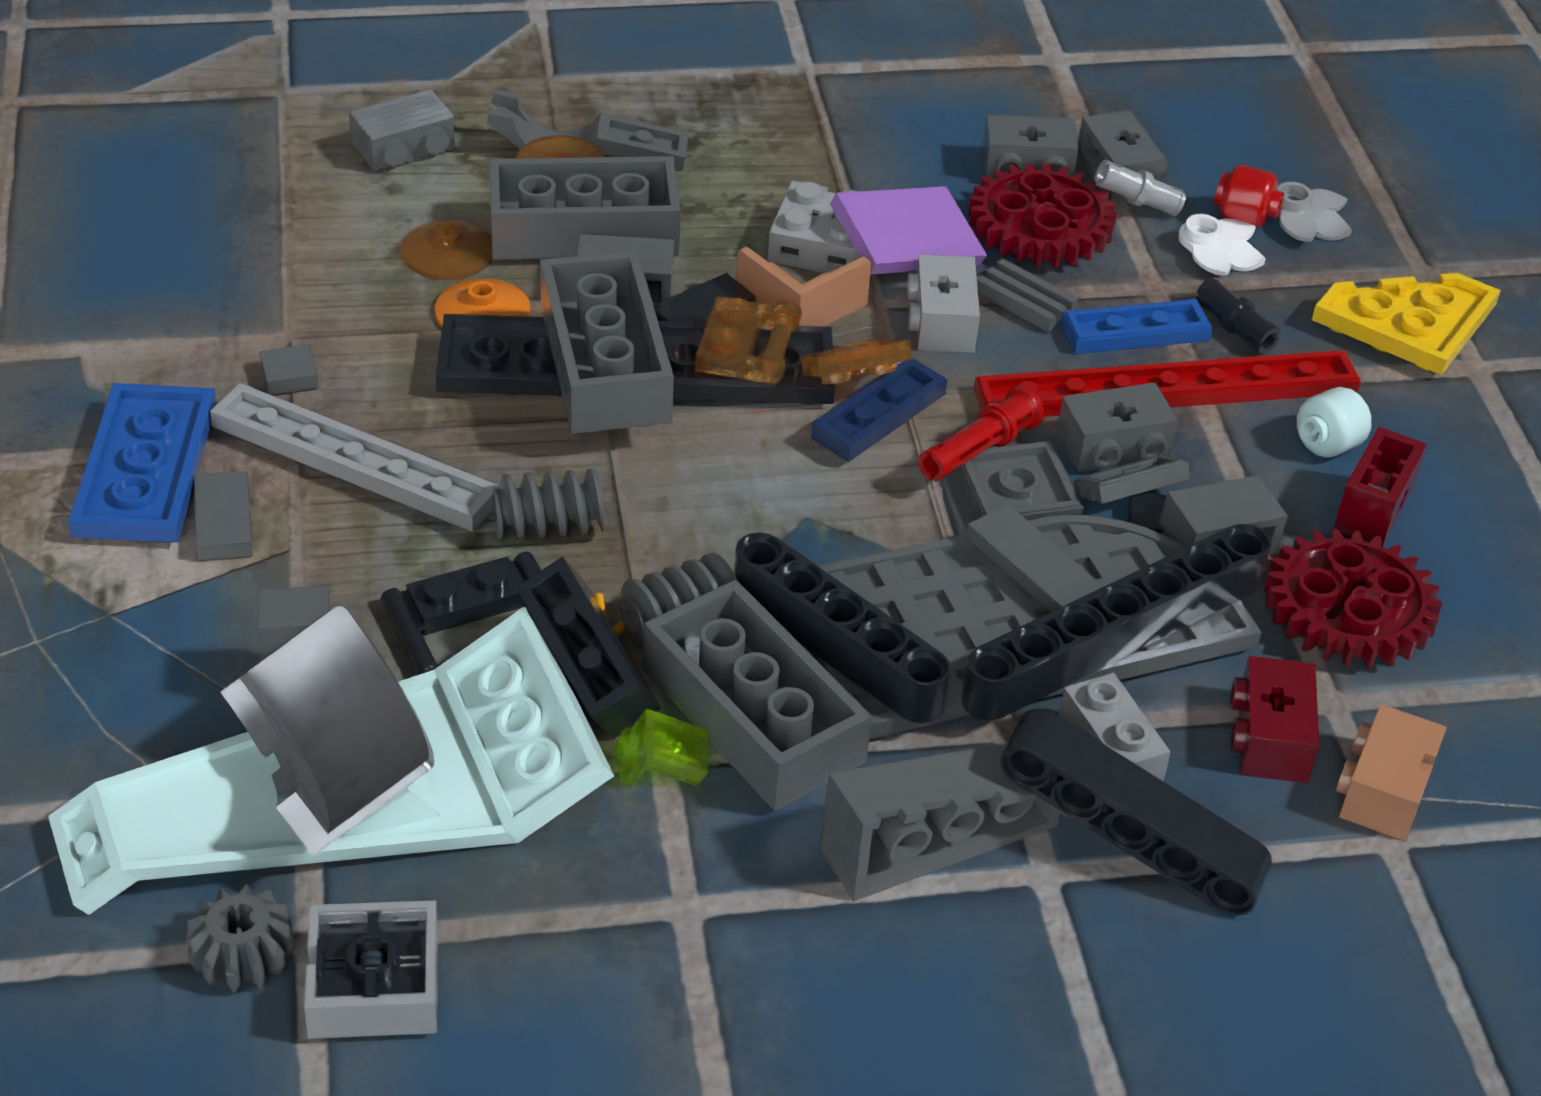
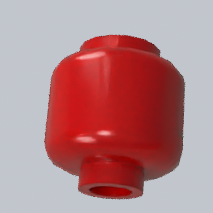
M1239 164L1231 172H1223L1216 190L1214 205L1220 207L1222 218H1231L1254 225L1255 229H1259L1267 222L1269 217H1278L1285 192L1277 190L1278 178L1274 173Z

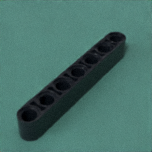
M1250 524L1230 526L975 648L967 658L961 696L962 706L967 713L981 720L1003 718L1255 593L1262 583L1272 545L1270 537L1264 530Z

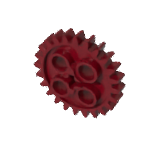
M1026 163L1025 170L1020 171L1014 165H1009L1008 174L996 169L993 172V178L983 176L981 186H974L973 196L970 197L969 226L976 228V238H986L985 247L987 249L1000 246L999 256L1001 257L1014 253L1017 255V263H1022L1026 258H1031L1036 267H1040L1043 260H1049L1055 268H1059L1060 260L1065 259L1068 263L1075 266L1077 265L1078 256L1090 261L1093 258L1094 251L1103 253L1105 244H1111L1117 219V213L1114 212L1115 202L1108 201V191H1097L1098 186L1095 181L1084 183L1083 173H1078L1072 177L1067 175V167L1054 172L1051 171V167L1047 163L1044 164L1042 170H1036L1031 163Z
M1333 529L1330 539H1326L1316 530L1312 532L1310 542L1297 536L1294 539L1292 548L1283 545L1278 558L1273 557L1264 593L1268 594L1265 607L1275 610L1272 622L1280 625L1288 624L1285 633L1287 639L1302 636L1304 638L1303 651H1308L1318 646L1323 649L1322 660L1327 661L1336 653L1342 656V661L1347 667L1351 665L1353 658L1357 657L1362 659L1367 668H1372L1376 657H1380L1388 666H1393L1397 654L1410 660L1415 648L1425 649L1428 638L1433 637L1439 620L1438 615L1442 607V601L1437 600L1440 588L1437 585L1428 584L1432 574L1430 570H1415L1418 562L1416 556L1404 559L1399 557L1400 545L1397 544L1389 549L1381 547L1382 539L1380 536L1374 537L1369 543L1363 541L1362 535L1358 530L1354 531L1351 539H1345L1338 529ZM1366 580L1365 587H1363L1362 583ZM1342 607V612L1338 615L1339 609Z

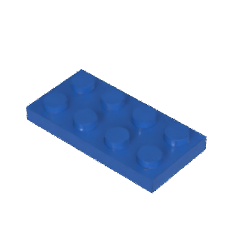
M112 384L68 520L71 537L179 543L195 485L194 475L198 474L211 426L210 410L217 405L215 388Z

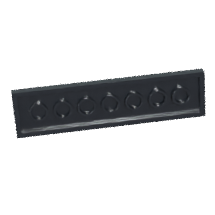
M444 314L436 369V392L555 395L563 397L544 317ZM658 321L674 375L673 399L802 403L807 405L834 404L835 382L832 327Z

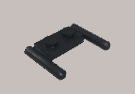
M525 551L519 553L513 561L506 556L406 584L405 591H400L397 588L388 589L383 592L380 600L417 675L439 667L421 631H423L424 635H429L526 606L516 587L540 572L541 568L533 554Z

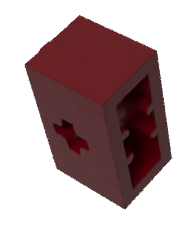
M1378 426L1345 486L1333 529H1338L1342 534L1352 537L1355 530H1358L1362 535L1363 541L1369 543L1374 537L1380 536L1382 539L1381 547H1383L1414 489L1427 443Z
M1249 655L1243 677L1233 678L1230 693V709L1239 711V717H1235L1233 721L1230 747L1231 751L1240 752V775L1308 784L1320 746L1316 664Z

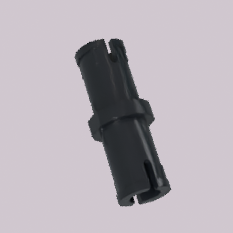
M1214 277L1208 278L1199 286L1197 290L1199 295L1196 296V299L1200 305L1221 320L1220 324L1226 331L1232 334L1238 333L1262 354L1269 352L1276 346L1279 341L1277 336L1281 333L1280 328L1256 312L1254 303L1248 298L1237 297Z

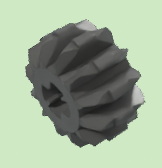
M246 883L239 894L229 895L220 888L216 897L217 902L198 901L196 917L187 920L188 927L185 932L189 946L187 950L191 966H194L195 972H203L204 979L207 980L210 988L227 980L228 986L235 994L242 982L251 981L261 989L265 980L264 974H283L285 958L293 955L292 950L295 946L294 933L291 930V914L287 910L286 904H277L276 898L273 897L270 889L253 896V892Z

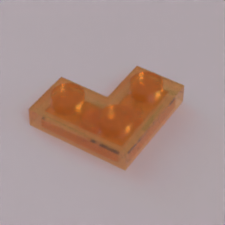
M869 338L833 345V350L802 355L801 363L803 375L821 377L822 384H833L851 380V374L867 372L868 375H880L897 371L896 362L912 360L913 357L910 340Z

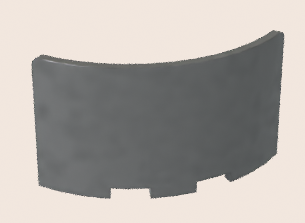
M343 605L333 608L220 692L250 734L260 753L268 757L274 752L281 767L271 774L277 791L276 808L313 856L434 766L435 761L431 744L413 706L374 644L348 608Z

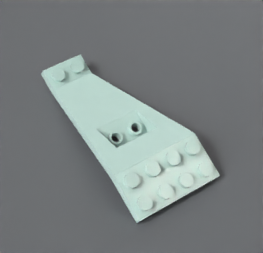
M524 606L435 670L398 682L427 734L434 754V766L314 856L276 808L277 791L271 774L281 767L274 752L268 757L262 755L248 732L97 781L48 817L73 906L90 915L138 880L519 843L614 777V774L554 652L529 609Z

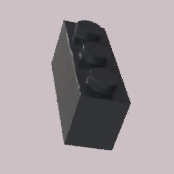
M563 556L516 587L591 718L613 740L661 709L586 582Z

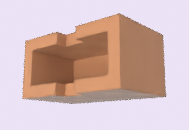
M1380 704L1373 725L1362 721L1357 732L1351 753L1360 756L1358 763L1347 759L1341 773L1336 792L1342 793L1346 797L1339 818L1406 842L1447 727Z

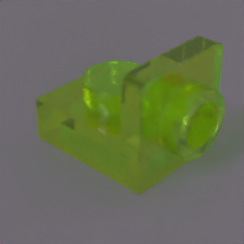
M646 708L632 728L626 727L617 741L615 758L620 761V784L632 787L645 769L698 786L708 774L707 730Z

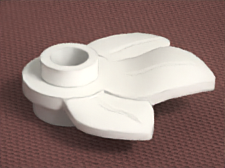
M1196 214L1190 216L1180 228L1178 236L1180 243L1192 252L1194 261L1210 273L1228 275L1231 269L1235 271H1251L1265 263L1266 258L1247 242L1254 234L1256 228L1252 224L1231 218L1218 220L1210 215Z

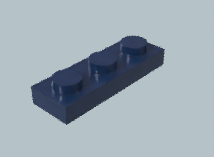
M908 357L813 422L811 438L850 462L944 396L948 379L914 358Z

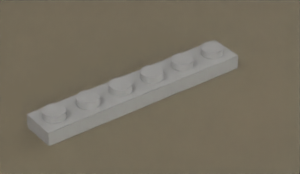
M239 383L210 410L211 425L216 429L471 532H474L494 509L493 489L498 490L499 485L242 383Z

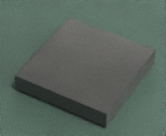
M1052 441L988 448L977 457L955 469L977 519L1007 504L1027 521L1047 516L1083 514L1084 507Z

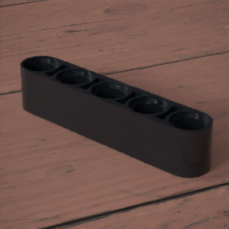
M758 532L745 535L737 542L734 574L737 581L800 644L902 718L910 722L923 724L931 723L941 717L945 708L951 666L949 660L940 651L779 538L768 533Z
M1032 709L1022 715L1000 759L1001 768L1007 777L1215 909L1236 916L1246 915L1254 909L1272 864L1271 854L1262 843L1057 714L1048 710Z

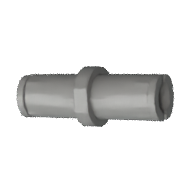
M1105 159L1098 166L1094 180L1098 187L1126 197L1127 201L1135 206L1143 204L1176 216L1182 210L1186 200V195L1182 189L1154 179L1153 174L1146 170L1136 172Z

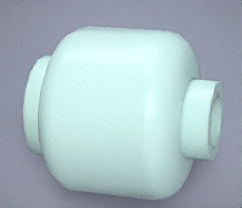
M1337 387L1308 398L1300 406L1297 414V431L1301 441L1308 450L1317 456L1330 458L1359 447L1368 438L1371 431V413L1368 405L1358 393L1349 388Z

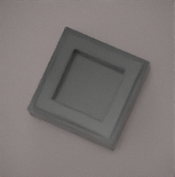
M309 344L259 351L268 394L278 395L319 388L317 371Z

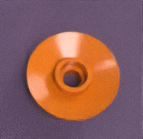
M476 278L458 282L445 289L436 300L435 318L442 328L444 314L530 317L531 305L526 294L511 283L498 279Z

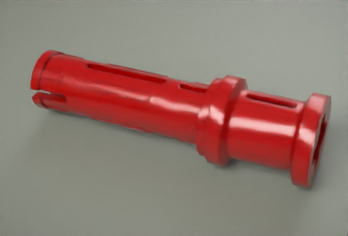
M1018 386L1007 393L1003 402L988 404L980 410L977 420L920 454L918 464L921 472L928 480L932 481L935 478V482H938L991 446H1007L1016 439L1019 431L1023 429L1032 430L1042 423L1044 408L1040 398L1031 389Z

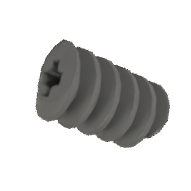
M587 469L582 484H580L574 470H566L561 486H559L552 471L545 472L540 487L537 486L532 473H524L519 488H516L510 474H503L498 490L493 489L497 541H503L508 525L513 526L518 540L525 538L529 524L534 525L539 538L546 537L550 523H555L561 537L567 536L571 521H576L582 536L588 534L592 520H597L602 533L604 531L602 487L595 469Z
M713 552L703 555L700 561L696 559L684 561L680 568L670 566L664 568L661 574L656 572L646 574L641 581L637 579L625 581L621 587L619 608L625 630L637 650L643 649L645 622L735 580L736 576L729 564L720 555Z

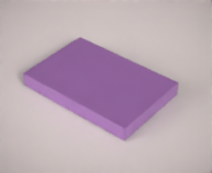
M946 186L836 193L830 203L859 257L864 256L871 261L870 275L917 271L919 254L975 257L976 266H980L987 256Z

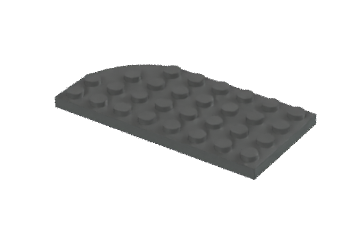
M1056 515L1028 521L1103 586L1111 584L1186 548L1185 545L1146 527L1105 517ZM966 534L819 566L936 648L949 660L951 669L944 713L939 719L931 723L920 724L902 718L810 651V653L872 716L869 739H874L970 716L962 706L961 700L967 658L970 652L997 637L1050 613V611L966 538ZM1239 600L1067 686L1115 673L1118 679L1122 680L1258 647L1262 632ZM1064 687L1043 698L1063 694Z

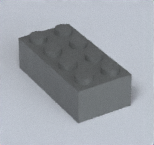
M674 156L489 159L492 260L507 259L510 261H520L523 259L574 257L578 253L580 234L674 239V256H679L681 210Z
M638 251L540 260L541 308L571 434L673 423L674 375Z
M736 579L644 623V672L774 811L827 784L830 772L855 769L867 762L872 716Z

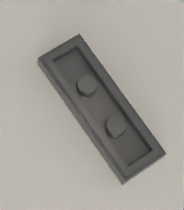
M1009 504L968 524L966 538L1050 612L1104 587Z

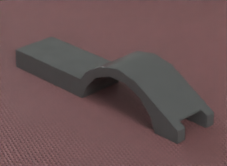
M499 89L493 90L491 103L497 109L489 108L487 123L530 156L535 158L589 157L594 152L613 157L674 156L675 170L681 172L683 170L689 132L606 113H600L592 123L580 129L559 131L546 128L532 120L521 107L517 93Z

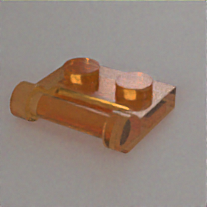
M717 296L696 353L695 371L767 384L779 382L786 367L783 357L791 332L798 328L802 317L801 308L789 300L780 301L773 306L749 302L740 298ZM760 328L772 330L765 352L761 353L758 357L751 356Z

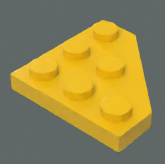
M1460 273L1440 274L1437 282L1418 283L1415 276L1379 279L1378 285L1375 287L1356 288L1353 281L1335 282L1315 305L1312 321L1327 326L1334 332L1346 334L1367 343L1379 351L1388 352L1412 362L1421 369L1430 370L1442 375L1496 306L1501 290Z

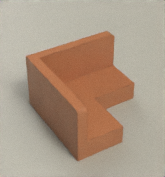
M744 247L737 252L736 281L756 296L755 309L776 325L827 326L867 305L871 261L864 256L801 284L772 261L767 262L750 248Z

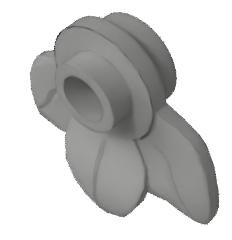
M1285 182L1278 186V191L1285 192L1283 204L1278 215L1280 218L1279 224L1291 237L1300 241L1311 242L1315 236L1322 240L1335 241L1351 235V227L1337 213L1347 203L1346 197L1325 189L1310 190L1307 186L1297 182Z

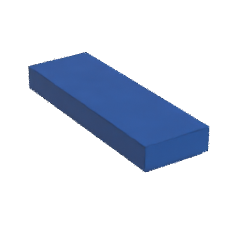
M1197 299L1063 312L1061 326L1074 354L1210 341L1212 326Z

